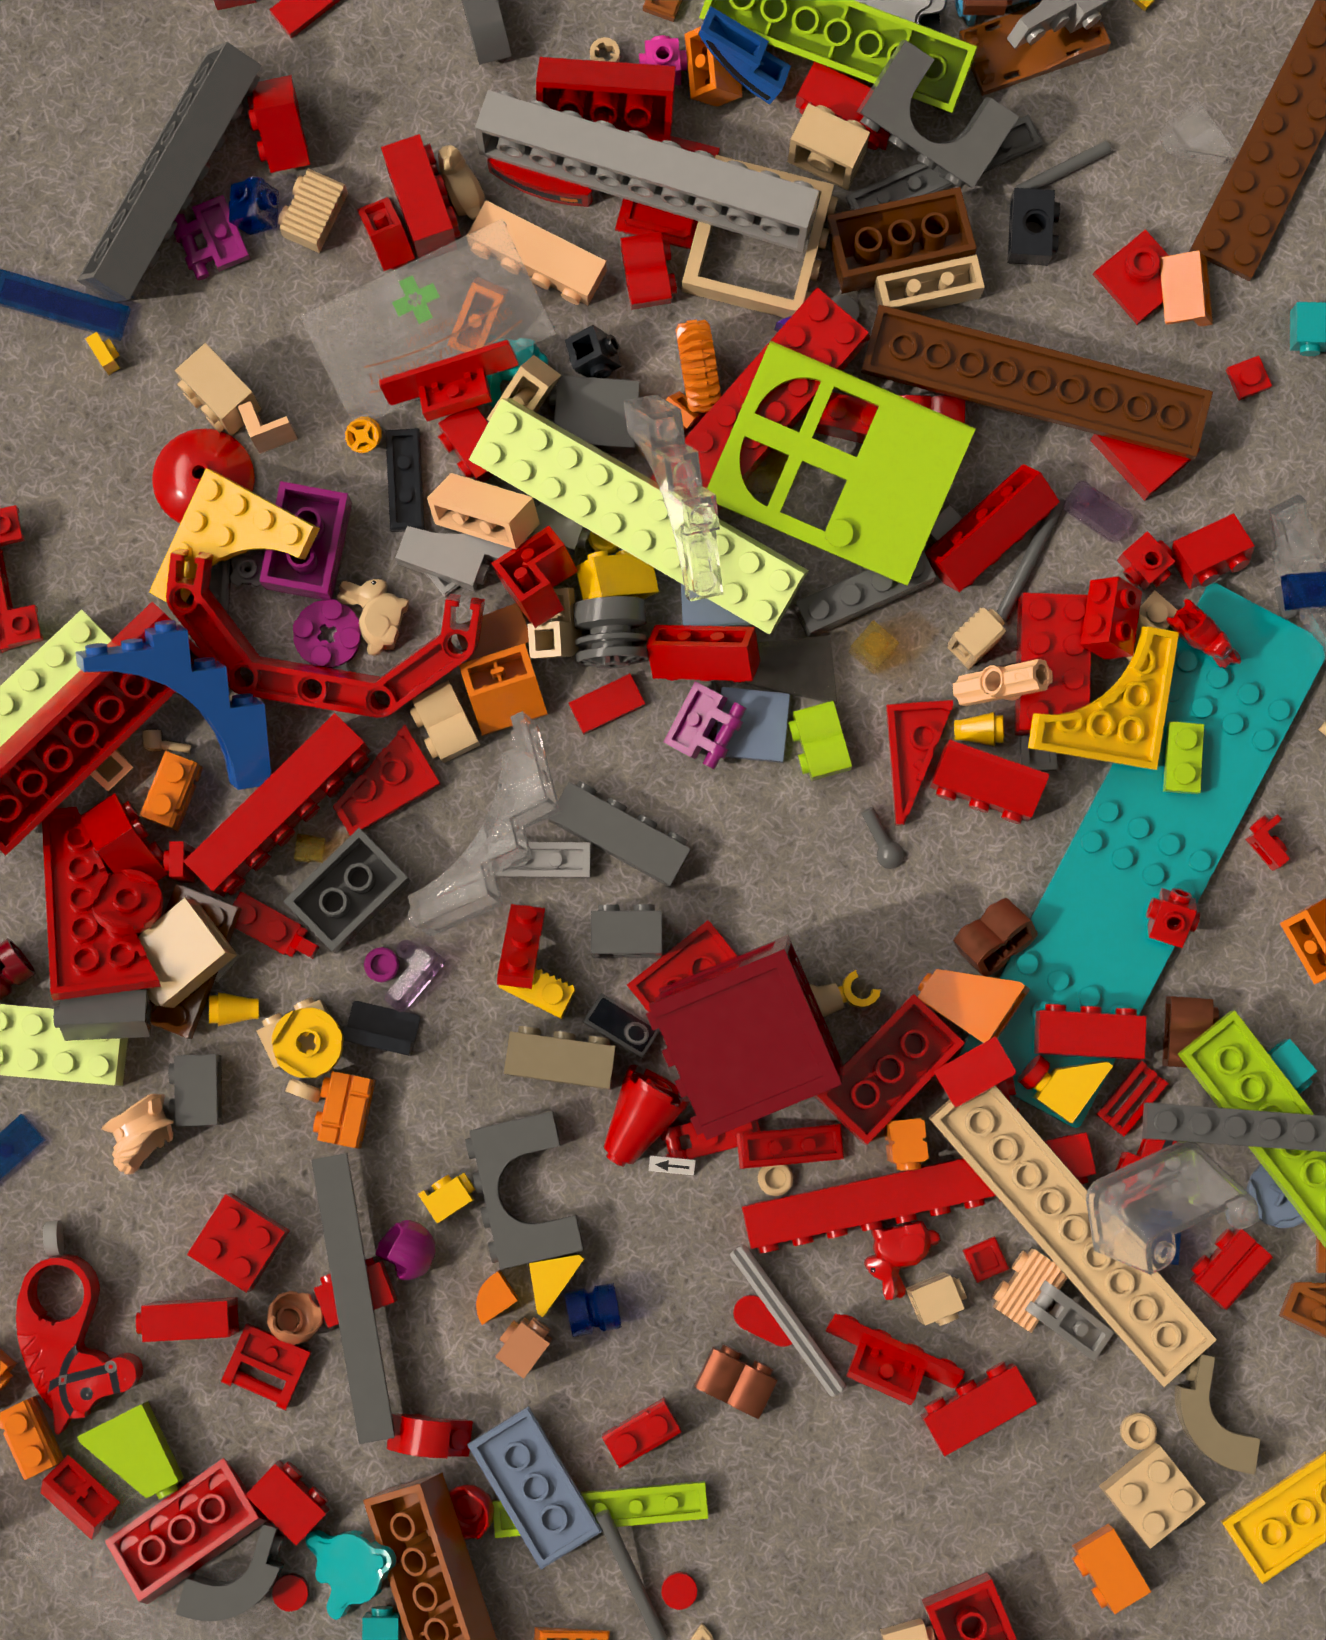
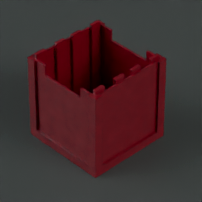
M789 934L659 988V997L655 998V1002L649 1004L651 1011L646 1013L652 1030L659 1028L667 1045V1048L662 1050V1054L668 1068L675 1065L680 1078L674 1082L681 1098L689 1097L696 1114L690 1117L697 1135L704 1133L706 1140L842 1085V1059Z

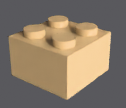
M808 103L791 137L788 163L849 190L866 155L870 132L855 120L845 121L835 116V113L825 106L817 105L815 107Z
M206 343L175 370L181 380L177 385L184 392L183 395L196 409L202 405L201 411L206 415L208 422L219 433L225 429L230 436H233L245 425L238 408L239 405L251 401L257 413L261 410L253 392Z
M1155 1442L1150 1447L1142 1450L1099 1485L1138 1537L1150 1549L1206 1504L1163 1448Z

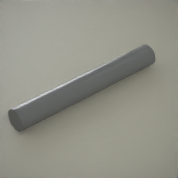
M1104 141L1016 185V188L1041 189L1110 154V145L1107 141Z

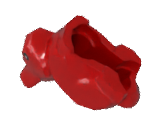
M1183 600L1185 606L1176 611L1174 617H1167V623L1175 632H1179L1181 639L1191 647L1203 650L1205 654L1212 656L1218 666L1226 668L1231 663H1241L1239 653L1232 647L1225 632L1221 631L1219 626L1191 600Z
M923 1221L909 1222L902 1226L887 1229L881 1227L871 1230L875 1254L868 1256L864 1261V1265L874 1278L882 1281V1290L886 1300L892 1301L896 1297L902 1298L905 1295L906 1288L899 1276L900 1269L920 1263L928 1255L931 1247L941 1241L939 1233L935 1230H928Z

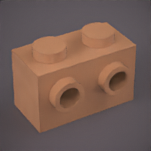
M524 1317L520 1324L513 1320L499 1339L504 1343V1346L495 1357L524 1379L551 1343L552 1338L548 1335L551 1329L535 1317L531 1321Z

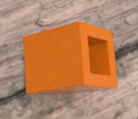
M500 1270L484 1282L477 1296L476 1310L482 1325L519 1300Z

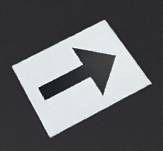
M650 1155L649 1171L694 1175L696 1160Z

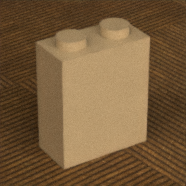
M188 898L182 899L158 919L152 927L146 929L138 936L161 987L147 988L149 999L157 1006L176 1007L237 956L234 949L198 901Z

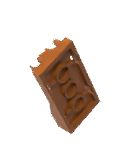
M1039 1L1014 13L964 29L959 32V38L979 46L971 69L983 96L1107 53L1111 42L1103 22L1099 20L1091 28L1085 29L1082 27L1073 33H1070L1065 26L1056 32L1051 29L1036 43L1030 45L1027 42L1015 49L1007 37L1019 19L1036 8L1041 3ZM997 25H999L1000 27L988 32L986 31V29L992 28ZM1016 72L1019 73L1018 77L1009 80H1005L1004 76H1011L1013 73Z

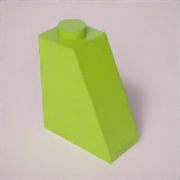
M148 1401L77 1436L79 1442L145 1498L156 1494L158 1499H161L177 1491L176 1483L184 1479Z

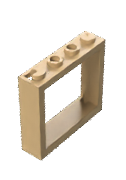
M716 155L715 159L724 162L738 161L745 164L748 169L757 172L771 171L778 174L781 179L790 182H807L814 189L819 190L818 198L820 201L794 300L700 277L713 225L700 221L697 224L682 280V292L783 318L790 317L812 294L807 292L810 280L817 281L822 261L816 260L818 248H826L829 229L824 228L827 215L835 213L838 197L832 196L834 184Z

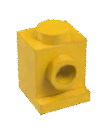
M464 1172L454 1179L449 1174L431 1185L434 1190L431 1194L428 1193L427 1189L418 1193L422 1202L438 1224L475 1200L471 1193L476 1189Z

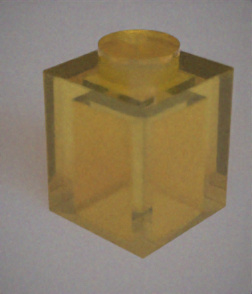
M873 620L853 642L848 653L871 673L875 674L895 652L900 642Z

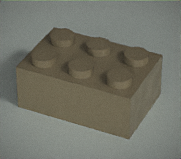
M519 1026L518 1032L510 1031L504 1074L611 1090L617 1048L616 1046H610L609 1038L589 1036L588 1042L575 1041L576 1035L574 1033L554 1031L553 1037L541 1036V1030L538 1028Z

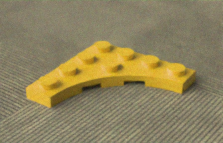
M206 468L149 593L166 602L170 554L179 548L189 550L188 556L185 557L184 576L195 579L198 566L195 563V557L198 556L199 552L213 554L212 566L221 560L226 561L234 556L255 549L282 551L305 560L320 528L223 475ZM182 588L181 597L186 602L191 591Z
M1142 627L1135 653L1128 667L1118 681L1104 695L1094 702L1071 712L1049 715L1033 713L1028 748L1157 770L1179 632L1154 627Z

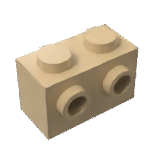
M945 1272L906 1287V1292L919 1322L925 1326L933 1322L939 1323V1326L950 1323L959 1318L957 1312L965 1309L962 1300L967 1299V1296L959 1278L951 1277V1275Z

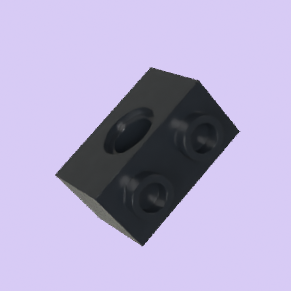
M1014 188L1010 198L1007 263L1048 266L1052 255H1057L1059 236L1053 235V223H1058L1060 202H1055V190ZM1029 222L1038 223L1042 231L1033 233L1028 230L1026 224Z

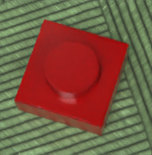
M1259 355L1229 366L1226 369L1238 401L1272 387Z

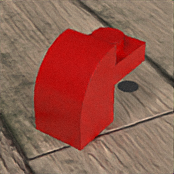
M392 1413L396 1437L387 1440V1450L428 1458L448 1459V1456L469 1457L470 1449L467 1444L471 1442L472 1420L433 1418L422 1414Z

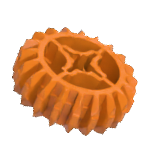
M688 320L686 323L678 324L676 328L687 406L691 412L705 413L721 397L711 328L706 320Z

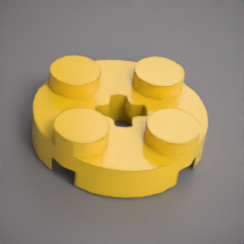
M300 1008L285 1014L274 1028L272 1034L274 1057L284 1071L295 1077L317 1078L333 1069L342 1055L344 1035L337 1021L320 1009ZM312 1033L315 1035L314 1043L317 1046L315 1050L308 1049L304 1053L300 1050L302 1044L298 1041L301 1035L308 1037Z

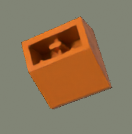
M525 643L459 665L482 736L548 715Z

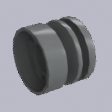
M611 596L585 599L573 604L575 628L590 631V635L575 640L576 647L588 649L576 654L577 664L595 666L601 669L628 667L631 664L649 660L647 649L636 647L648 642L647 635L632 632V629L647 624L644 599L629 596Z

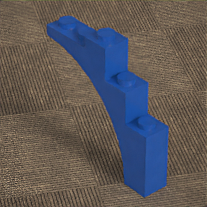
M176 621L155 622V627L146 628V643H143L142 639L121 641V646L107 647L105 643L86 645V650L76 652L77 666L83 672L114 671L139 675L164 684L184 696L200 711L215 733L225 758L229 782L238 790L260 787L271 776L265 704L249 693L233 695L232 700H230L227 668L219 661H215V658L194 659V664H191L188 630L180 624L176 625Z

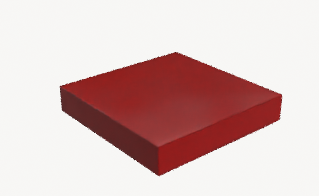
M1146 229L1093 273V276L1136 325L1163 304L1161 270L1159 269L1153 279L1147 282H1137L1126 273V258L1131 250L1138 246H1149L1156 250L1160 257L1169 256Z

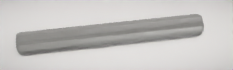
M744 1244L738 1246L730 1253L732 1260L828 1394L834 1397L846 1388L843 1380L747 1246Z

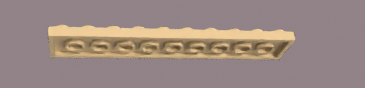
M996 1086L958 1108H955L949 1099L929 1117V1120L1163 1387L1170 1383L1217 1340Z

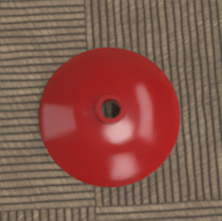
M194 429L172 439L160 452L153 469V490L161 508L177 523H181L201 478L197 479L194 477V473L198 469L207 468L253 492L255 485L253 463L245 448L232 436L222 431L219 433L214 429Z

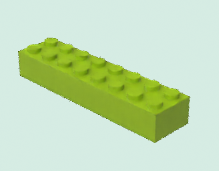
M705 0L699 16L700 19L704 20L708 9L712 6L768 40V44L871 83H875L901 40H907L935 59L914 91L912 98L951 113L955 111L979 47L856 0Z

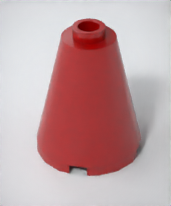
M630 1065L626 1071L603 1146L608 1152L606 1157L622 1167L626 1163L634 1164L690 1103L688 1096L682 1099L677 1095L679 1092L677 1086L661 1075L649 1069H646L644 1074L635 1072L638 1065Z

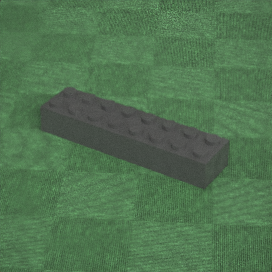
M225 42L207 51L78 277L77 281L112 303L126 301L130 297L134 299L139 294L144 285V281L141 279L147 268H153L158 261L161 252L157 249L163 239L168 240L175 231L178 223L174 219L180 209L184 211L192 201L194 193L191 192V189L197 180L201 181L209 171L211 164L207 161L212 152H218L226 141L227 135L224 131L229 122L234 123L240 116L244 107L240 103L246 93L251 94L260 80L257 73L262 65L229 42Z

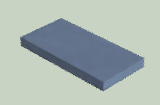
M529 1406L467 1444L540 1569H543L602 1532L598 1521Z

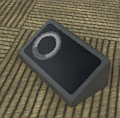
M602 993L583 1021L584 1024L642 1059L660 1031L659 1028L652 1030L647 1020Z

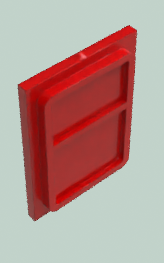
M671 136V141L680 145L682 149L691 152L705 151L713 155L714 159L719 154L720 148ZM623 198L615 231L634 236L661 232L662 241L669 240L670 245L691 250L698 221Z

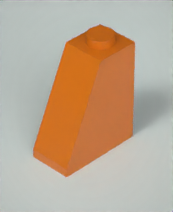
M936 969L933 974L928 973L922 979L918 986V991H920L918 998L984 1043L995 1036L997 1039L999 1038L1030 989L1018 981Z

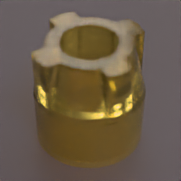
M298 834L294 861L323 863L325 838Z

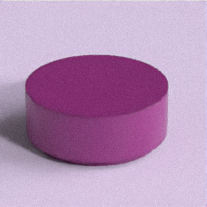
M375 948L365 957L364 970L370 979L380 983L388 982L399 971V959L388 948Z

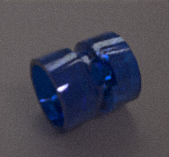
M614 1283L594 1286L593 1291L590 1293L585 1288L565 1292L567 1312L573 1337L592 1334L595 1327H599L602 1331L622 1328Z

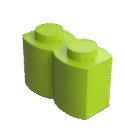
M834 701L793 711L794 720L788 722L793 742L800 740L803 750L802 754H798L802 774L809 773L811 781L850 771L852 764Z

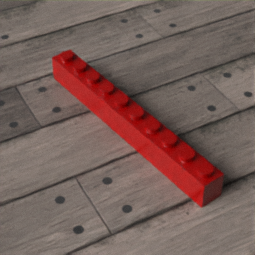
M1087 1132L1044 1140L1081 1184L1089 1182L1087 1176L1096 1174ZM961 1158L924 1166L921 1169L905 1170L741 1206L750 1248H758V1252L761 1254L779 1250L778 1243L792 1240L793 1246L814 1242L813 1235L827 1233L828 1239L848 1235L847 1228L861 1225L862 1231L883 1227L882 1220L895 1218L896 1224L917 1220L916 1213L929 1210L931 1216L950 1213V1206L964 1203L965 1209L986 1205L984 1198L996 1195L970 1165Z

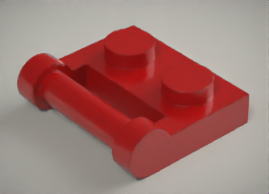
M247 1323L227 1365L221 1383L230 1387L233 1384L277 1403L276 1407L286 1411L312 1351L297 1344L292 1345L280 1341L272 1333ZM242 1362L285 1380L286 1383L283 1390L239 1371Z

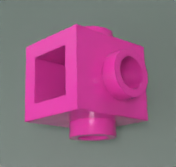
M665 35L656 36L651 40L645 41V53H639V64L676 66L675 85H681V71H687L686 50H679L678 38H671Z

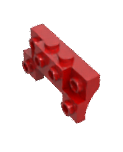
M16 505L0 508V547L25 541L18 513L20 511ZM0 549V653H4L10 649L43 641L44 639L40 631L37 615L38 607L36 605L13 609L3 550Z

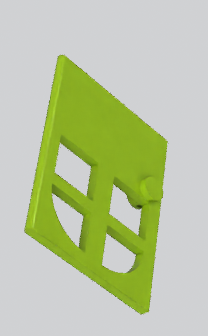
M770 341L703 499L908 586L976 428ZM795 379L820 381L821 383L800 432L755 414L763 399L781 384ZM834 388L878 406L857 457L812 438ZM744 437L789 456L768 506L763 505L751 495L742 479L740 451ZM802 462L847 480L825 531L781 513V509Z

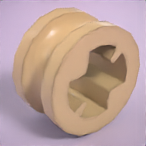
M599 38L591 45V60L605 61L603 57H596L600 56L599 50L605 48L607 52H614V54H610L611 60L608 62L620 61L619 46L611 38Z

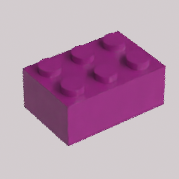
M280 481L275 504L320 529L305 560L282 551L266 550L259 582L266 590L320 600L333 599L352 501L348 493Z

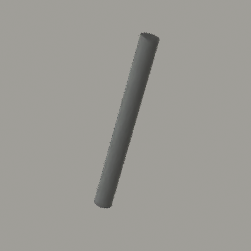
M1057 496L1060 502L1051 510L1046 518L1042 519L997 610V613L1004 622L1008 621L1066 503L1061 497Z
M606 1509L596 1514V1518L653 1640H666L668 1638L609 1510Z

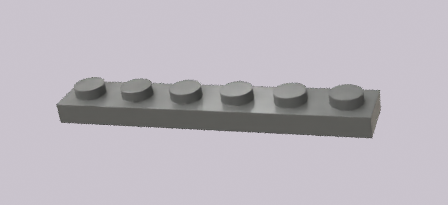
M1144 1103L1142 1139L1326 1152V1116Z

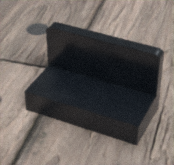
M354 1001L347 1027L343 1026L344 1041L412 1056L421 1017L408 1012Z

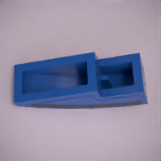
M710 6L698 33L711 54L714 55L735 80L770 105L782 91L791 66L765 50L769 42L768 40Z

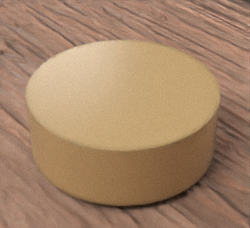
M293 1078L289 1080L286 1092L315 1103L319 1102L320 1088Z
M787 1165L761 1167L759 1170L758 1184L766 1194L780 1196L791 1188L793 1174Z
M1132 1413L1122 1421L1120 1434L1122 1440L1133 1449L1142 1450L1154 1443L1157 1436V1428L1149 1416L1143 1413Z

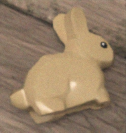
M452 145L443 146L438 151L439 169L457 216L468 215L470 219L474 220L485 203L483 190L460 151Z
M383 579L369 580L362 586L342 581L339 586L340 592L337 595V600L344 605L359 604L363 608L358 624L362 637L368 644V654L376 656L383 650H394L403 614L408 610L409 600L386 593L388 585Z

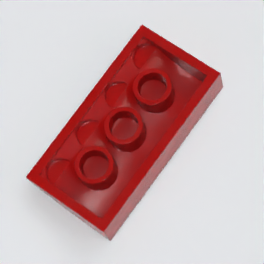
M225 1458L215 1463L105 1540L107 1547L138 1602L151 1603L267 1521L262 1512L245 1496L248 1492L247 1488Z

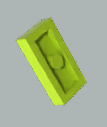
M1170 721L1167 723L1163 792L1200 793L1204 724Z

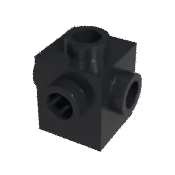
M594 325L565 339L571 366L577 374L591 378H607L611 372L622 367L618 356L620 346L616 338Z

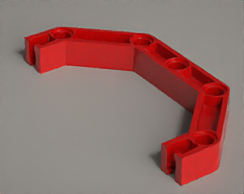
M179 548L170 554L166 603L181 625L188 630V634L207 657L215 658V661H219L227 668L228 686L238 694L249 693L257 698L384 718L391 715L467 660L477 649L480 641L485 599L471 598L470 609L473 612L469 626L456 623V607H459L461 595L450 594L445 600L441 633L381 677L259 656L209 590L213 554L199 552L198 556L195 557V563L198 564L195 579L184 576L185 557L188 556L189 550ZM182 588L189 589L194 596L193 604L183 601L181 597ZM452 635H463L468 642V647L462 650L456 648L452 643ZM241 667H246L252 671L254 675L253 682H247L241 677ZM308 679H315L321 684L322 692L320 694L309 690ZM375 691H385L390 697V704L382 705L377 702Z

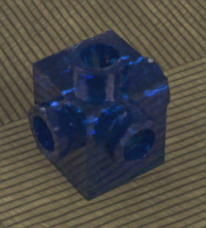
M248 177L245 181L231 184L229 222L249 235L277 228L279 191L259 177Z

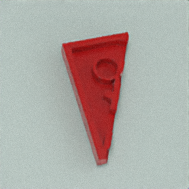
M953 700L886 705L895 826L905 825L952 710Z

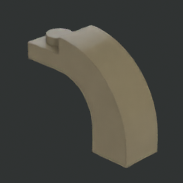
M1202 1353L1186 1367V1380L1190 1381V1387L1175 1385V1406L1182 1429L1191 1443L1211 1460L1231 1470L1255 1475L1261 1439L1254 1435L1226 1430L1215 1419L1209 1400L1215 1357Z

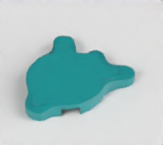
M314 1530L306 1536V1545L317 1558L316 1579L320 1583H328L332 1589L326 1609L329 1616L335 1620L345 1616L352 1604H362L377 1597L382 1592V1589H380L382 1581L388 1577L389 1571L396 1564L395 1552L390 1547L383 1546L377 1541L370 1543L361 1536L364 1533L361 1531L351 1530L337 1536H331L320 1530Z

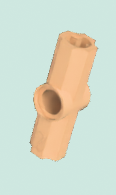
M1042 659L1003 667L990 665L983 671L958 676V680L953 683V695L957 698L959 705L971 706L1001 699L1014 701L1019 699L1021 695L1047 690L1049 684L1052 683V670L1049 669L1047 662Z

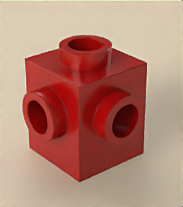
M1148 531L1127 548L1116 560L1125 569L1123 574L1133 586H1140L1143 590L1147 589L1151 584L1158 588L1172 575L1168 569L1175 562L1171 557L1173 553L1168 545L1161 540L1156 541Z
M1162 888L1158 899L1153 897L1147 909L1146 917L1150 918L1148 922L1149 938L1183 948L1189 931L1195 932L1200 920V912H1197L1195 898H1192L1190 893L1182 889L1173 888L1170 891Z

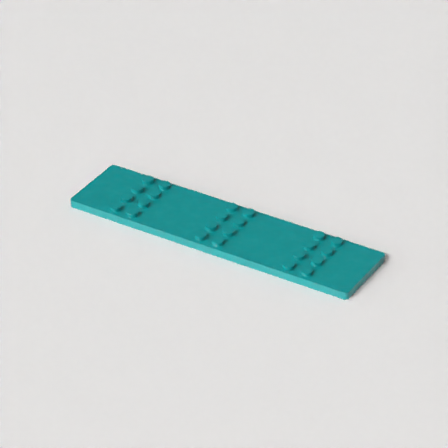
M1215 582L1205 587L1196 606L1206 613L1219 626L1221 631L1225 632L1232 647L1239 653L1241 663H1231L1226 668L1220 667L1212 656L1205 654L1203 650L1191 647L1183 639L1178 638L1157 770L1112 763L1030 918L1038 936L1027 948L1010 957L999 979L1021 982L1030 989L998 1038L1016 1070V1075L1013 1076L1016 1095L1013 1096L1072 1128H1078L1082 1125L1106 1077L1073 1123L1067 1122L1033 1098L1037 1090L1034 1088L1027 1090L1017 1080L1028 1063L1039 1055L1034 1054L1036 1011L1045 1010V1004L1067 1005L1066 1012H1080V1006L1102 1007L1101 1014H1115L1116 1008L1137 1009V1016H1139L1175 947L1149 938L1148 922L1150 918L1146 917V913L1153 897L1158 899L1162 888L1170 891L1173 888H1178L1190 893L1192 898H1195L1197 905L1326 658V641ZM1169 721L1204 724L1201 790L1199 794L1163 792L1166 733ZM969 1034L957 1058L981 1045L983 1042ZM1040 1054L1050 1062L1049 1074L1054 1068L1097 1061H1106L1113 1065L1116 1058Z

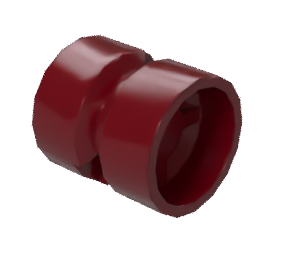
M9 938L0 943V1000H2L12 992L11 986L13 984L22 985L36 974L32 964L20 948Z

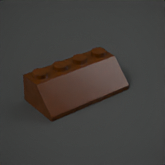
M960 187L827 215L833 262L841 294L874 287L877 276L973 256L977 250Z

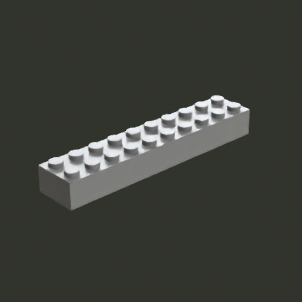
M490 90L487 91L475 126L479 155L798 252H804L814 221L819 190L814 189L807 182H790L781 179L778 174L771 171L757 172L748 169L745 164L738 161L724 162L714 159L713 155L705 151L691 152L682 149L680 145L672 141L664 140L658 142L649 139L642 132L634 130L625 132L616 129L609 122L601 120L592 122L583 119L576 112L568 110L559 112L550 109L543 102L535 100L526 102L517 99L512 93L502 90L497 93Z

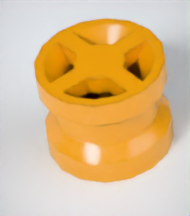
M369 416L356 418L347 426L345 431L347 445L358 453H366L373 450L382 438L380 424Z

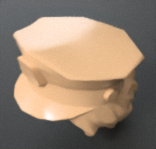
M152 1093L147 1095L102 1126V1130L112 1133L117 1141L113 1147L112 1155L114 1157V1165L120 1172H124L126 1175L134 1174L138 1171L142 1162L157 1147L161 1148L164 1146L165 1140L167 1142L173 1140L171 1124L174 1121L166 1118L162 1109L165 1099L164 1094Z

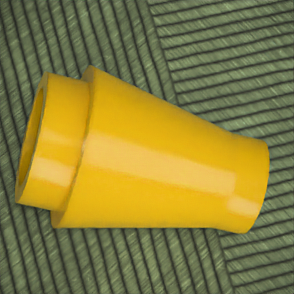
M995 712L971 718L955 720V741L963 740L995 746L996 743H1004L1003 715H995Z
M218 992V995H209V1023H218L219 1027L246 1020L259 1019L258 998H247Z

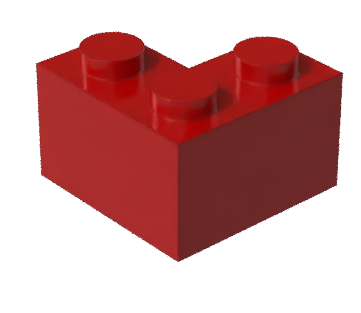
M292 75L259 81L253 90V96H248L247 98L253 131L259 130L262 141L257 142L261 162H268L270 173L310 165L309 151Z
M550 526L524 541L517 549H512L491 562L504 588L534 628H537L564 610L553 587L578 572L564 543Z
M114 793L80 816L96 852L114 874L120 873V870L123 869L139 870L153 877L156 882L168 874L164 870L162 863L164 852L155 841L149 844L145 839L149 834L138 820L140 816L129 801L123 804Z

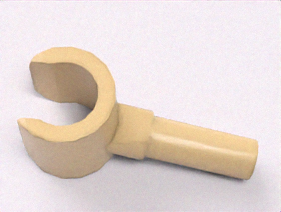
M161 730L143 731V744L148 751L173 750L190 754L191 745L162 741Z

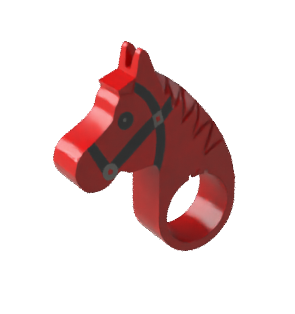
M72 1254L53 1256L35 1264L24 1277L16 1307V1328L20 1351L36 1390L44 1402L53 1410L54 1430L57 1435L66 1430L72 1418H85L90 1415L91 1408L97 1404L100 1398L127 1391L136 1385L143 1375L142 1361L138 1356L132 1353H122L114 1358H110L103 1351L90 1349L85 1346L84 1340L98 1302L100 1285L97 1274L92 1266L81 1257ZM50 1265H62L70 1268L78 1275L83 1284V1302L78 1312L72 1317L61 1320L53 1319L47 1316L48 1312L39 1302L37 1295L38 1281L41 1274Z

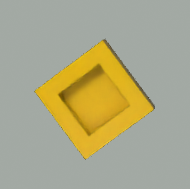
M97 332L85 338L108 375L120 369L115 361L120 354L109 338L103 341Z

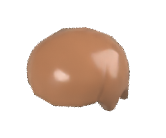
M288 1291L278 1294L269 1305L267 1324L272 1334L278 1340L295 1345L308 1341L323 1324V1313L321 1308L314 1303L310 1294Z

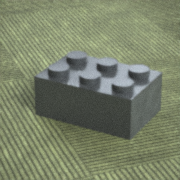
M358 828L283 902L332 952L337 954L411 880Z

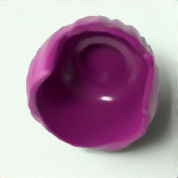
M404 1220L397 1222L386 1232L384 1237L378 1242L375 1255L394 1264L395 1271L397 1272L396 1276L399 1279L411 1280L423 1276L431 1267L436 1253L435 1241L429 1230L419 1222Z

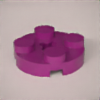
M335 599L314 602L303 609L293 623L294 645L300 656L311 665L333 668L346 662L349 663L356 656L361 644L362 634L358 624L359 619L348 606ZM324 626H327L329 629L335 627L337 630L333 634L335 640L332 643H329L327 640L320 641L317 638L322 634L320 629Z

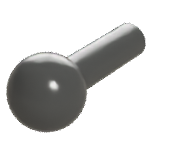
M873 807L865 809L861 814L879 847L877 850L879 864L887 869L897 868L904 860L902 847L896 842H891Z

